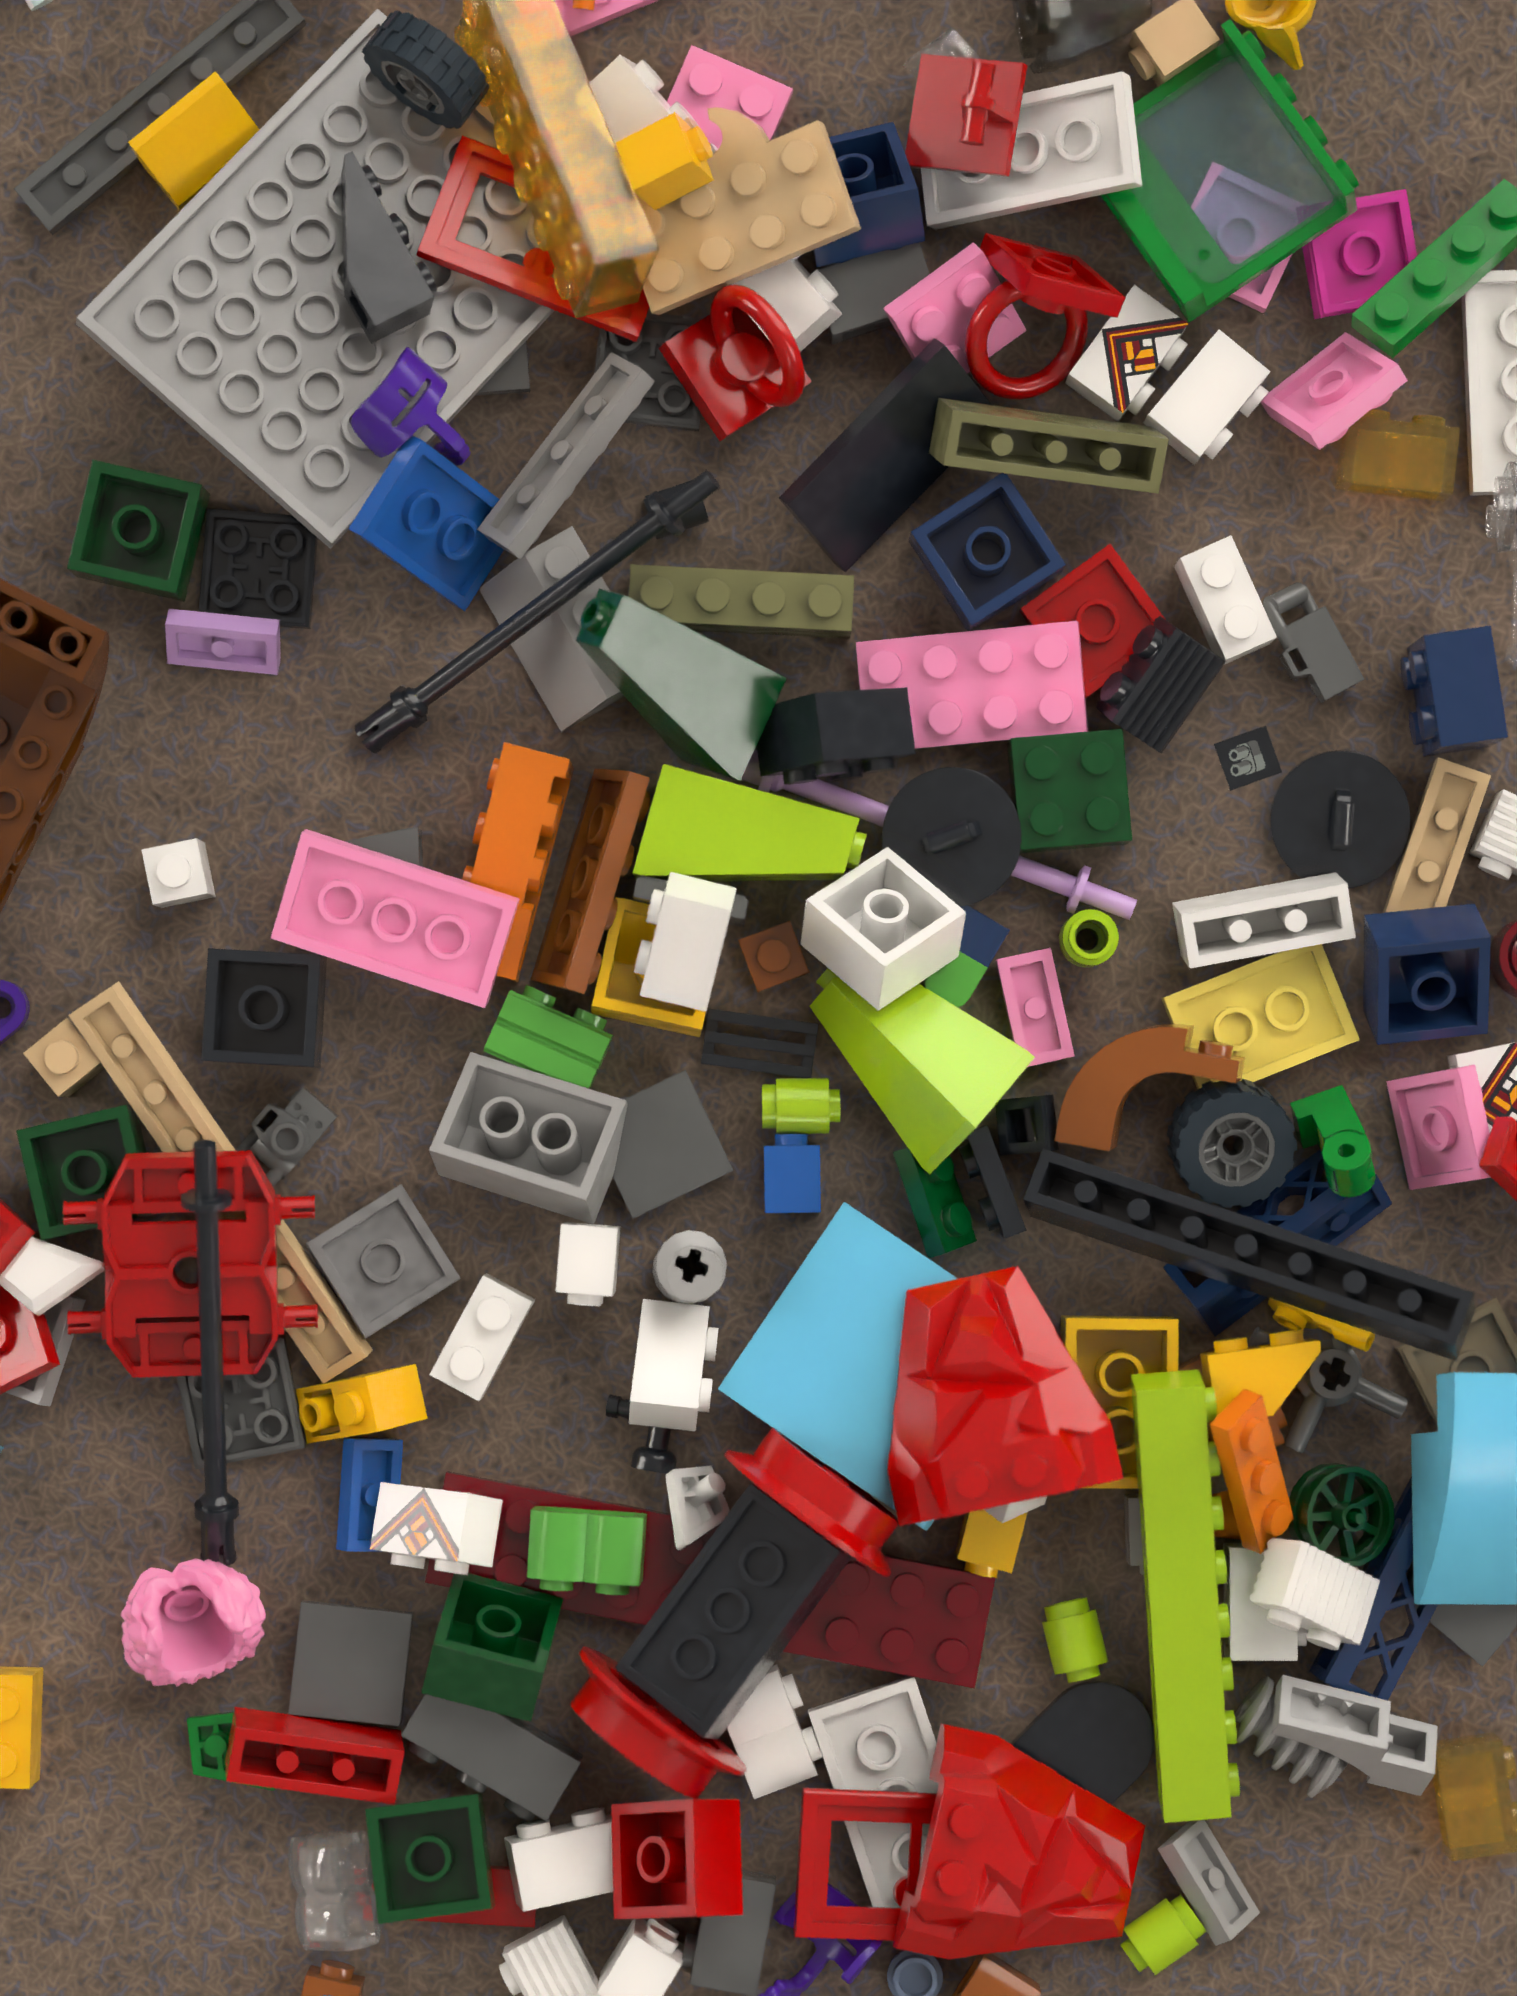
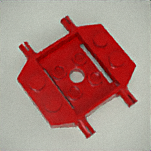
M251 1150L216 1151L217 1188L226 1189L232 1193V1205L222 1211H246V1219L219 1220L223 1374H257L278 1340V1335L284 1334L285 1328H318V1304L284 1306V1303H278L276 1225H281V1219H315V1195L281 1197V1194H275L273 1186ZM193 1152L126 1153L104 1198H98L97 1201L63 1202L64 1225L98 1224V1230H102L105 1264V1308H102L101 1311L68 1310V1335L102 1333V1339H106L107 1345L132 1378L201 1376L198 1282L185 1283L178 1278L174 1269L176 1263L182 1258H197L196 1220L132 1222V1214L192 1212L181 1207V1195L195 1188Z

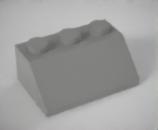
M571 526L527 551L521 559L517 558L482 585L479 590L500 625L590 558V555L575 529ZM602 576L511 644L561 733L625 697L576 642L581 629L580 618L585 606L591 599L595 598L599 588L610 591Z
M470 1052L429 1152L440 1176L594 1225L614 1175L628 1106L627 1100Z

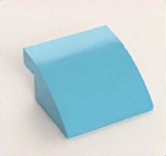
M843 1202L718 1389L817 1459L896 1511L887 1467L897 1390L906 1291L958 1278L846 1202ZM934 1520L915 1524L927 1531Z
M1453 1372L1437 1374L1438 1432L1411 1434L1414 1604L1517 1605V1373Z

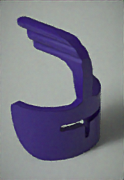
M410 347L404 349L385 379L361 403L351 418V426L356 435L380 458L394 452L420 427L425 425L441 440V442L434 445L433 449L454 465H462L471 454L469 446L465 444L464 439L437 414L438 403L447 389V382ZM426 380L427 387L420 398L393 427L392 421L409 403L399 393V389H402L409 397H414Z
M828 1883L827 1905L858 1906L849 1897ZM796 1891L785 1901L773 1917L779 1924L793 1929ZM808 1938L815 1944L817 1951L807 1964L792 1978L777 1979L773 1986H769L765 1990L764 1994L757 1996H800L813 1983L829 1960L835 1961L843 1970L841 1979L847 1984H852L884 1940L846 1939L855 1948L856 1955H854L838 1939Z

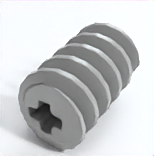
M687 1230L674 1234L662 1244L654 1257L652 1274L657 1288L666 1298L676 1303L696 1304L703 1302L720 1289L726 1278L727 1262L723 1249L714 1238L703 1232ZM689 1254H693L697 1257L696 1266L703 1269V1275H695L689 1282H685L682 1280L683 1270L675 1267V1261H683Z
M1266 1676L1251 1689L1235 1712V1721L1240 1724L1237 1732V1742L1240 1744L1254 1734L1258 1739L1253 1754L1259 1757L1270 1748L1274 1749L1276 1752L1271 1768L1276 1771L1286 1763L1291 1762L1294 1766L1289 1782L1294 1785L1308 1775L1312 1779L1307 1795L1312 1798L1331 1786L1348 1763L1310 1745L1272 1734L1275 1694L1272 1695L1274 1681L1269 1676Z

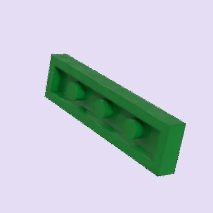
M1503 179L1352 314L1351 327L1393 359L1517 247V187Z

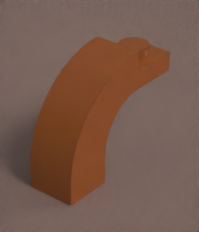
M1163 1024L1136 1030L1103 1047L1077 1073L1061 1105L1055 1141L1111 1151L1117 1147L1125 1103L1133 1089L1146 1077L1158 1073L1174 1072L1237 1083L1242 1079L1245 1057L1232 1055L1233 1045L1215 1041L1200 1040L1198 1049L1190 1048L1194 1025Z

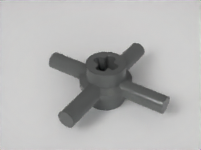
M1257 1327L1249 1340L1248 1347L1270 1344V1333ZM1332 1336L1331 1340H1320V1354L1296 1384L1304 1399L1283 1445L1301 1454L1304 1453L1325 1407L1341 1405L1353 1397L1399 1419L1407 1406L1408 1400L1363 1378L1360 1361L1352 1350V1346L1336 1340L1334 1336ZM1322 1363L1330 1364L1331 1370L1338 1374L1334 1383L1326 1382L1325 1377L1318 1373Z

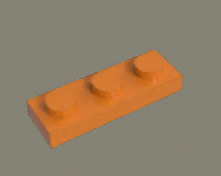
M1243 1389L1210 1423L1242 1545L1246 1549L1262 1554L1268 1547L1267 1542L1271 1538H1277L1282 1535L1294 1520L1263 1397L1260 1394Z

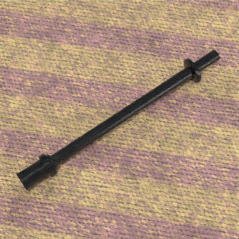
M705 470L667 500L659 492L654 491L648 496L651 512L418 687L405 688L399 686L391 692V700L355 725L358 737L363 736L365 733L369 736L362 741L364 746L376 754L382 750L383 746L410 726L417 729L427 721L426 714L430 704L661 531L666 529L677 537L684 533L685 529L680 517L720 488L715 477L708 470Z
M199 1140L193 1143L195 1188L181 1195V1207L196 1213L205 1493L194 1503L195 1518L201 1523L200 1560L210 1559L213 1562H219V1555H223L224 1565L229 1566L236 1561L234 1519L239 1515V1501L227 1492L218 1211H222L232 1205V1193L226 1189L217 1188L216 1142L212 1140Z

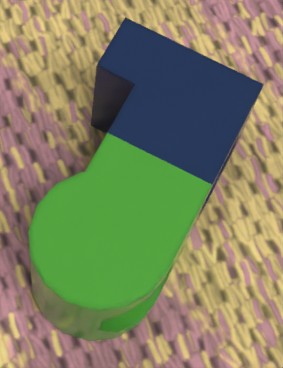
M968 905L960 906L966 912L959 957L933 973L923 982L925 988L958 1008L969 1000L1010 931Z

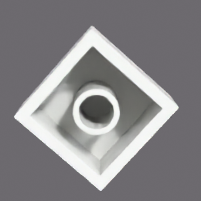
M886 847L806 900L801 945L879 1011L959 957L966 912L889 847Z

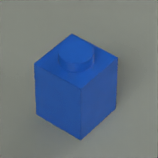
M775 1134V1146H764L765 1213L821 1212L820 1145H808V1134Z

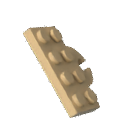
M719 107L707 108L709 120L718 125L722 131L721 146L713 153V157L707 159L714 181L656 210L652 209L640 197L615 208L652 313L661 315L720 290L725 286L734 284L861 230L824 123L817 120L770 141L763 128L746 115L738 111ZM688 117L684 120L691 128L697 126L696 122Z

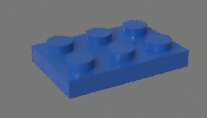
M414 435L400 446L348 528L442 598L463 611H466L504 551L503 548L490 541L477 530L500 499L422 439Z

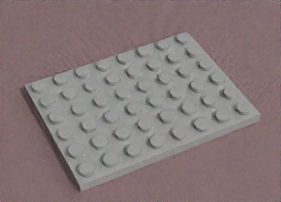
M379 9L341 45L76 317L77 326L330 549L349 530L348 528L398 451L396 449L391 454L382 458L375 455L354 432L351 426V418L361 403L385 379L404 349L410 347L447 382V389L438 403L437 414L446 423H449L555 311L416 256L462 135L564 176L566 175L483 101L479 103L461 128L456 129L453 127L449 129L443 125L431 122L424 116H420L409 106L404 105L373 75L369 65L365 63L363 58L365 56L362 53L363 48L387 18ZM351 151L361 167L369 165L375 173L382 189V196L378 198L388 215L396 213L402 221L409 237V244L406 245L415 263L420 261L425 263L433 276L437 291L433 293L434 301L430 315L372 344L344 296L341 174L344 156ZM480 175L456 240L522 265L524 256L529 250L540 248L556 204ZM566 209L550 251L556 260V269L552 278L577 287L625 236L623 230ZM426 380L414 397H409L402 389H399V393L409 403L392 421L393 427L420 398L427 387ZM426 425L420 427L413 434L428 445L436 437Z

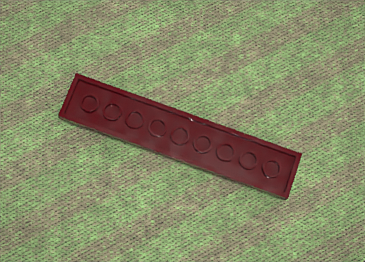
M450 1471L446 1472L443 1490L503 1500L492 1567L469 1564L468 1573L562 1597L561 1609L642 1625H647L719 1527V1525L684 1549L678 1550L675 1546L670 1513ZM535 1506H552L647 1514L643 1582L640 1586H630L628 1595L596 1593V1583L574 1582L572 1591L540 1589V1579L527 1578L531 1509ZM884 1555L892 1571L889 1577H885L852 1556L783 1650V1652L975 1689L995 1577L989 1578L963 1569ZM429 1559L425 1583L450 1587L454 1573L434 1570L436 1560Z

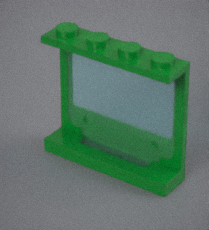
M1231 19L1221 24L1224 43L1133 103L1142 186L1099 195L1189 323L1357 211L1355 189L1359 187V183L1354 173L1342 158L1336 162L1331 159L1323 146L1328 144V141L1319 124L1311 115L1305 119L1300 116L1292 105L1297 101V98L1287 80L1281 73H1277L1273 77L1261 62L1266 59V55L1256 37L1249 30L1241 34Z

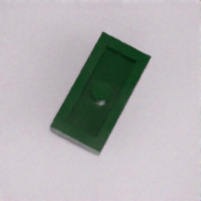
M908 1147L893 1152L927 1257L932 1258L976 1242L977 1239L972 1227L971 1215L965 1206L950 1155L929 1174L920 1166Z

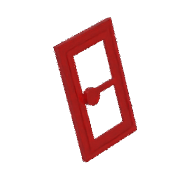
M462 135L419 245L417 257L635 342L638 340L650 307L634 261L632 262L618 303L552 278L556 269V260L550 251L566 209L623 230L615 208L630 201ZM480 175L556 204L540 248L529 250L524 256L522 265L456 240Z
M802 1788L793 1936L800 1938L894 1941L901 1908L827 1905L832 1820L910 1823L907 1876L900 1878L893 1888L894 1900L901 1907L904 1890L916 1891L920 1873L922 1826L931 1822L937 1793Z

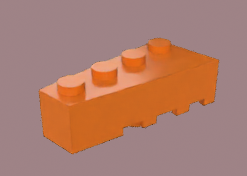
M506 742L503 744L500 759L494 758L491 766L487 790L492 791L487 813L481 811L476 823L472 843L479 845L475 864L474 867L466 865L462 880L520 898L496 976L519 982L574 767L568 758Z

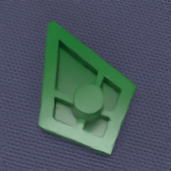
M234 1711L187 1718L194 1775L226 1781L225 1758ZM247 1785V1786L256 1787V1788H261V1789H266V1790H271V1791H273V1790L276 1789V1788H269V1787H262V1786H255V1785Z

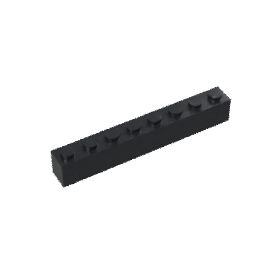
M1044 1148L1041 1151L1023 1198L1027 1210L1033 1218L1454 1361L1458 1359L1475 1311L1474 1292Z

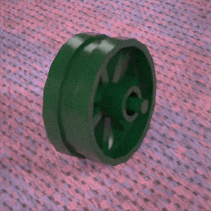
M1340 1463L1320 1464L1305 1472L1292 1488L1289 1500L1294 1520L1288 1526L1292 1540L1303 1541L1317 1547L1319 1550L1325 1551L1337 1534L1341 1555L1334 1556V1558L1340 1559L1342 1562L1348 1563L1349 1566L1353 1567L1362 1566L1376 1558L1389 1542L1394 1526V1503L1387 1486L1375 1473L1357 1466H1347ZM1341 1474L1337 1497H1335L1326 1483ZM1356 1479L1362 1486L1364 1494L1351 1501L1354 1480ZM1318 1495L1321 1500L1317 1503L1315 1510L1312 1511ZM1368 1506V1521L1366 1522L1367 1514L1364 1508ZM1312 1521H1317L1320 1525L1324 1526L1317 1538L1313 1531ZM1360 1530L1364 1532L1363 1536L1354 1546L1351 1531L1356 1532Z

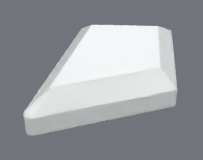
M31 1237L0 1275V1285L30 1311L40 1316L104 1272L105 1264L91 1257Z
M712 1466L673 1469L665 1475L675 1546L678 1550L684 1549L721 1524L730 1512L722 1493L725 1490V1482L719 1474L714 1473Z

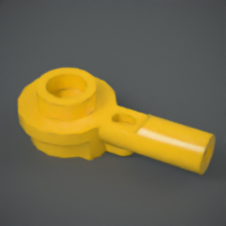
M1271 1298L1268 1300L1269 1306L1275 1311L1273 1319L1289 1330L1319 1328L1333 1334L1336 1340L1364 1352H1367L1373 1344L1375 1334Z

